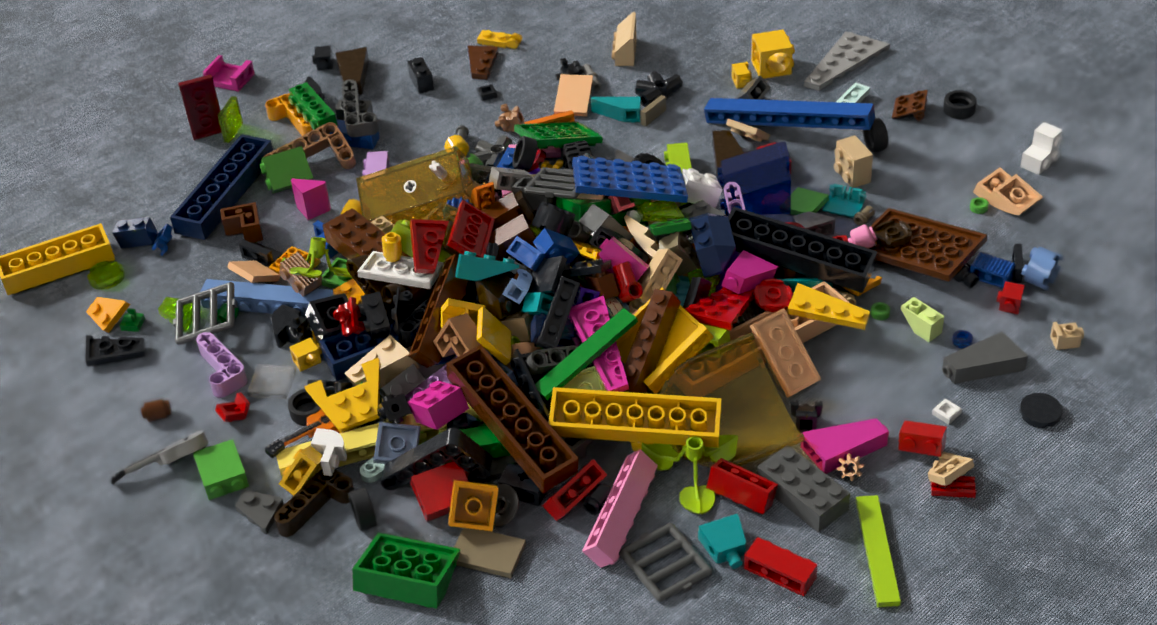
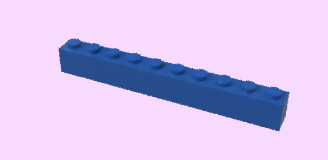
M710 98L704 108L706 122L714 124H726L727 120L731 119L746 125L870 130L875 120L874 104Z

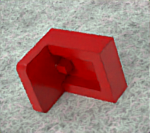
M239 392L236 394L235 402L217 404L215 411L224 422L246 419L250 402Z

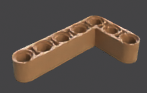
M332 122L326 123L263 156L267 157L302 146L306 158H309L330 147L344 169H352L356 165L351 147L337 125Z

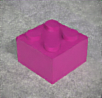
M442 381L431 383L429 388L417 392L413 395L412 399L407 401L415 421L436 430L469 409L461 387Z

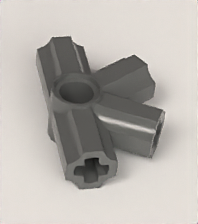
M502 135L498 138L495 145L484 140H480L475 147L476 153L473 154L483 162L485 173L489 176L491 167H497L507 147L512 145V139Z

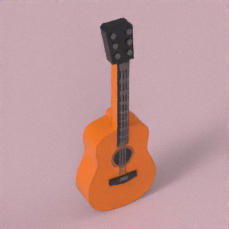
M320 409L317 413L307 417L306 427L280 440H275L265 447V453L274 458L285 449V446L307 435L309 438H312L317 428L340 432Z

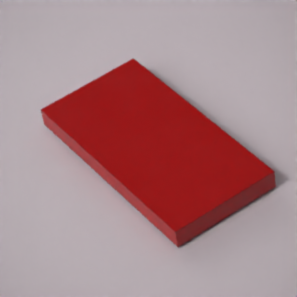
M462 200L458 207L447 246L461 254H464L465 251L475 252L476 257L484 258L495 219Z

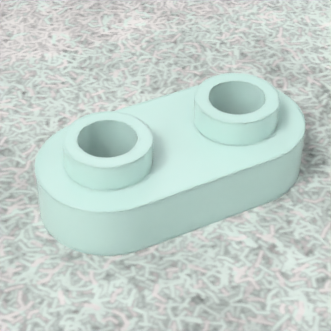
M374 457L360 467L361 479L364 482H376L382 477L385 464L374 463Z

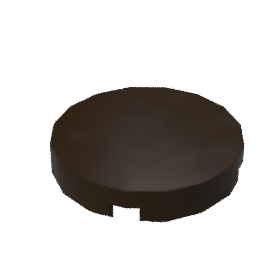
M894 221L883 222L875 228L876 243L884 247L902 246L912 238L911 227L903 221H899V223H894Z

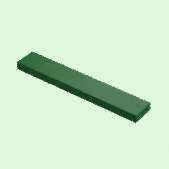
M625 308L620 310L535 384L539 394L548 401L552 397L553 387L563 388L638 323L637 317Z

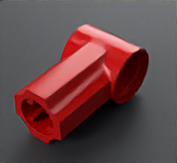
M627 261L613 266L619 285L618 292L620 294L618 297L620 300L629 303L640 298L643 294V288L639 282H636L630 262Z

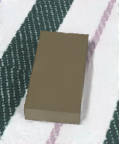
M659 96L641 110V125L646 127L666 111L665 96Z

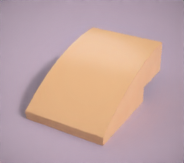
M1001 167L978 182L973 191L974 194L986 199L995 208L1014 215H1021L1043 198L1041 194L1017 174L1011 177Z

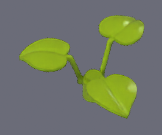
M321 237L311 238L310 249L306 259L309 263L312 257L310 267H293L289 270V273L293 275L319 278L322 276V271L313 270L315 258L320 259L325 255L329 270L334 272V275L352 278L346 268L332 267L328 254L329 249H325L326 239Z
M719 435V448L705 447L700 437L692 436L686 440V446H682L680 453L676 445L642 443V451L658 465L657 470L671 469L673 461L678 462L685 453L686 457L694 462V487L688 486L682 489L679 501L686 510L695 514H705L714 505L715 493L706 488L707 485L698 487V460L704 455L705 457L709 456L711 461L715 463L720 458L730 462L736 455L738 435Z

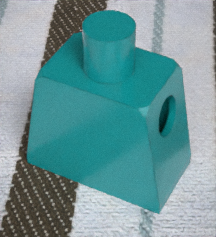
M738 513L699 525L698 539L715 563L720 564L728 561L731 569L742 566L741 556L745 555L747 544Z

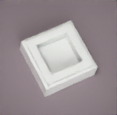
M944 399L932 410V415L948 425L962 413V408L947 399Z

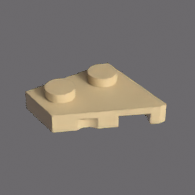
M943 452L939 460L934 461L933 467L928 472L929 481L942 486L949 485L974 467L973 459Z

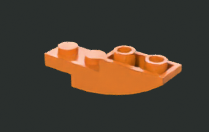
M493 182L475 187L472 190L471 203L479 210L495 202Z

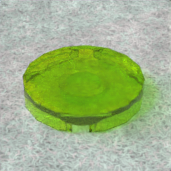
M109 261L97 263L89 270V275L87 274L90 286L100 290L117 286L125 277L123 266L113 261L114 263H109Z

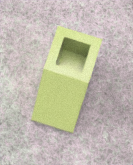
M915 297L901 306V310L913 332L927 342H931L942 333L944 315Z

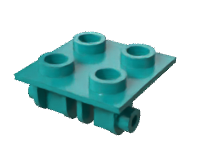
M834 183V185L829 187V200L824 205L822 211L854 218L857 212H861L867 197L866 191L858 188H853L852 191L851 186L849 191H847L846 185L843 189V185Z

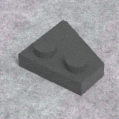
M244 490L235 507L237 512L247 517L248 521L253 525L259 526L261 532L267 534L275 520L276 512L283 506L284 501L281 497Z

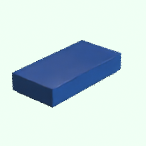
M516 236L506 251L533 271H536L546 256L518 236Z

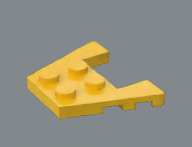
M379 358L361 364L367 382L331 396H327L322 380L304 386L309 396L312 397L340 433L379 419L377 413L378 405L380 404L381 363Z

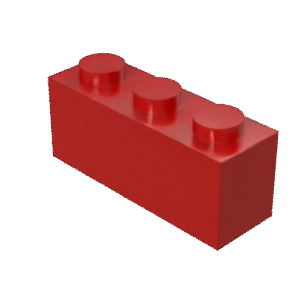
M720 458L711 466L706 488L731 499L735 503L742 504L754 512L764 514L773 505L778 484Z
M592 459L542 506L555 521H558L603 480L607 473Z
M759 537L755 539L744 555L745 570L803 597L817 578L818 564Z

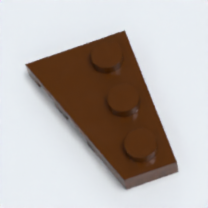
M468 45L472 79L487 80L498 55V47Z

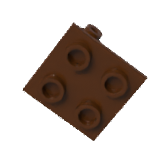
M928 89L916 91L909 95H901L896 98L892 119L913 114L916 120H922L925 116Z

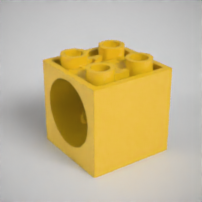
M784 29L752 34L751 61L758 76L761 75L765 79L792 74V68L794 67L792 54L795 53V48L790 43L789 35H786Z

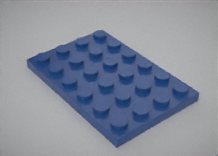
M586 156L573 157L572 167L576 193L687 203V190L681 169L677 165L668 164L666 166L655 162L645 164L640 161L624 162L621 159L606 160L602 157H597L596 159Z

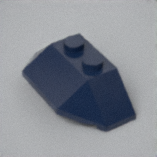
M711 213L690 218L694 245L704 278L724 273L726 265L736 250L729 218Z

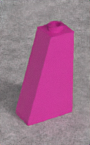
M877 418L801 433V448L816 466L827 474L842 466L839 459L847 460L849 453L852 458L857 456L861 458L887 446L889 431Z

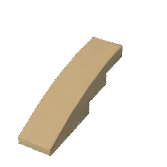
M626 215L624 219L630 233L641 250L652 260L659 248L656 243L657 240L647 227Z

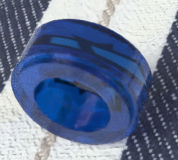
M966 330L954 332L952 337L954 346L964 349L972 345L973 336L970 332Z

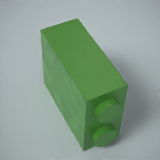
M302 146L263 157L261 164H259L262 174L265 173L268 179L265 180L266 186L273 194L292 188V178L313 180V175Z
M233 439L193 452L208 500L249 487L246 473Z

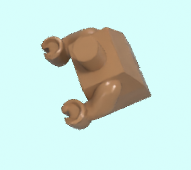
M507 104L501 105L500 109L504 113L499 116L498 121H495L496 128L502 127L503 131L514 132V124H524V117L518 106L514 107L513 110H509Z

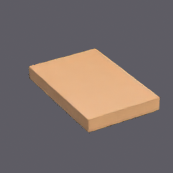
M561 74L554 114L572 110L574 116L587 117L593 75Z

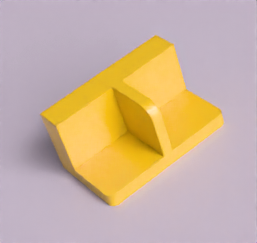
M448 298L441 307V328H443L449 318L466 313L469 314L477 327L478 310L481 307L485 308V305Z

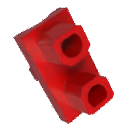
M350 297L346 304L339 305V309L333 312L334 318L339 320L342 325L343 336L348 337L352 333L360 334L365 330L364 323L358 321L361 314L356 298Z

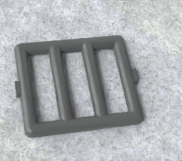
M543 167L524 188L526 194L542 195L551 198L576 199L580 194L576 193L572 169Z
M229 282L176 301V318L173 319V326L175 327V343L177 345L194 341L203 332L215 334L235 326L237 301L235 300L234 283ZM227 291V322L217 325V294ZM210 297V327L200 330V300ZM193 303L192 333L183 336L184 305Z
M668 523L650 534L648 532L640 535V539L621 548L619 551L621 558L658 602H662L682 590L684 593L691 590L693 584L713 573L712 567L673 523ZM668 533L676 540L637 562L630 555ZM681 547L688 553L686 557L651 576H648L643 570L644 567ZM693 562L701 568L700 571L662 592L655 585V583Z

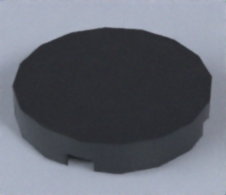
M1044 393L1027 395L1022 399L1019 408L1022 419L1031 426L1045 428V426L1051 425L1050 427L1055 426L1060 421L1063 412L1059 401L1051 395Z

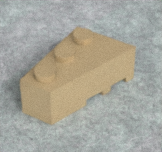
M389 335L346 371L345 375L353 386H357L361 382H367L361 364L379 358L381 363L379 389H381L382 386L386 385V382L397 377L412 364L417 369L420 367L416 361L408 357L409 351Z

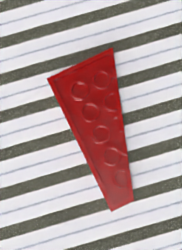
M723 287L721 290L711 293L710 296L700 299L699 302L689 305L685 310L699 323L732 330L733 324H736L738 321V317L743 315L749 306V302L753 301L755 289L737 294Z

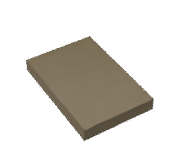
M463 528L454 548L460 549L456 565L512 578L526 546V540L485 530Z

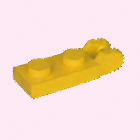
M482 30L477 37L478 44L515 49L523 40L522 36L517 33L511 35L490 30Z

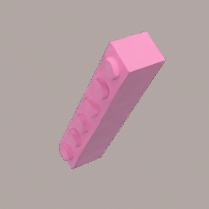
M642 450L626 456L582 550L600 568L609 564L612 565L618 560L619 551L627 540L628 531L634 525L633 520L641 509V502L648 493L647 489L650 482L655 477L654 473L658 465Z

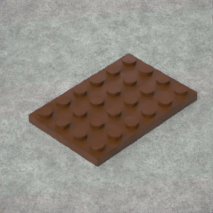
M888 208L871 225L874 232L875 228L883 222L894 221V223H899V221H903L911 227L912 238L908 243L898 247H884L875 241V245L869 249L878 252L876 261L950 281L987 242V234Z

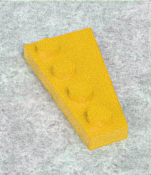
M797 283L787 314L862 330L866 329L870 317V311L800 283Z

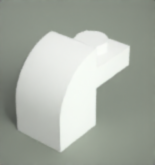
M317 428L311 441V446L323 455L320 461L323 474L332 476L334 469L339 465V460H347L344 440L334 430Z

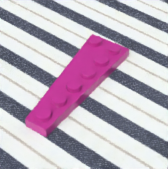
M604 296L573 306L570 310L569 318L582 343L610 320ZM615 342L592 363L607 391L623 392L629 390L617 342Z

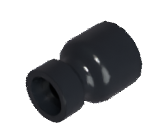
M966 263L953 279L957 282L963 281L964 285L971 289L978 283L979 276L974 272L970 273L971 265Z

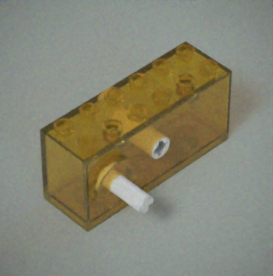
M457 146L356 178L362 216L370 222L380 216L385 217L393 224L400 219L411 221V219L435 220L439 216L444 215V207L447 201L452 200L453 197L460 199L462 196L463 200L469 199L471 203V193L474 189L469 160Z

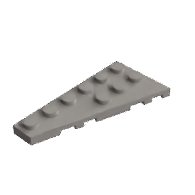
M845 32L806 78L804 87L820 91L833 83V80L837 77L842 78L845 76L847 71L852 72L867 63L869 58L879 56L883 50H889L890 44L866 36L856 35L852 32Z

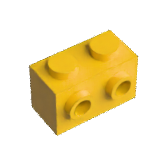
M312 446L299 449L293 457L294 462L292 465H289L282 473L284 476L279 485L294 496L315 476L321 467L320 461L323 455Z

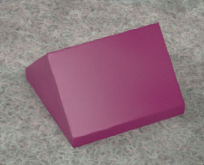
M291 179L297 209L307 220L331 210L326 181Z

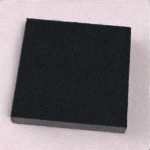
M558 256L543 259L536 271H532V282L527 293L542 292L547 295L555 294L567 258Z

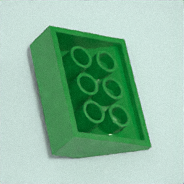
M378 532L352 568L353 591L437 609L447 592L460 555V549Z

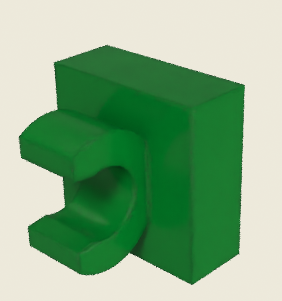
M128 308V313H125L119 325L121 331L139 332L145 320L144 314L136 313L135 309Z

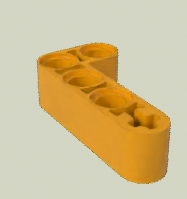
M289 93L270 99L265 103L269 120L277 121L287 117L302 136L313 131L310 123L306 122L303 115L297 112L296 107L290 104L288 99Z

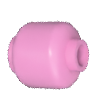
M867 225L851 230V238H848L849 243L868 249L873 247L877 240L872 226L868 227Z

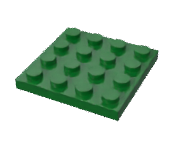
M578 121L514 124V131L520 136L536 139L537 148L547 149L548 146L563 148L564 144L584 140L589 146L603 143V136Z

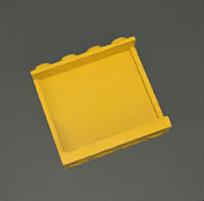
M650 299L634 314L637 317L638 323L616 341L621 361L624 364ZM681 305L675 316L657 366L643 381L655 394L714 338L703 324H700Z

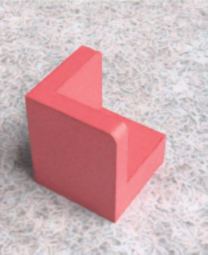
M608 197V199H611V207L614 214L635 206V203H631L628 197Z

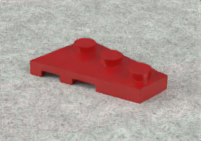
M411 219L410 231L415 273L434 274L449 221Z

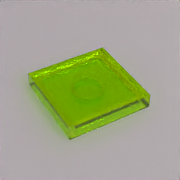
M235 96L229 98L218 114L225 143L232 141L243 124L238 99Z

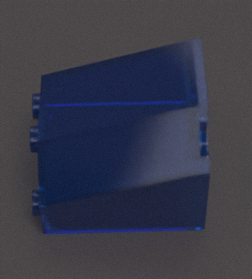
M786 141L737 155L720 162V167L717 168L718 176L716 177L723 190V199H720V209L724 210L727 216L729 211L724 195V186L728 182H736L740 186L746 211L759 215L791 213L790 157ZM734 188L730 189L732 200L736 199Z

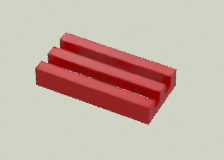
M960 476L946 486L930 481L932 496L975 498L976 496L975 477Z

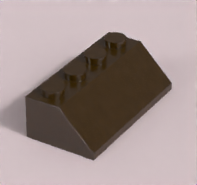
M510 271L475 282L479 303L485 305V308L497 319H503L523 308L525 297L518 304L502 295L508 283L515 275Z

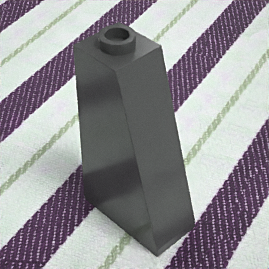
M999 332L944 357L942 372L954 384L1010 374L1026 369L1028 355L1004 332Z

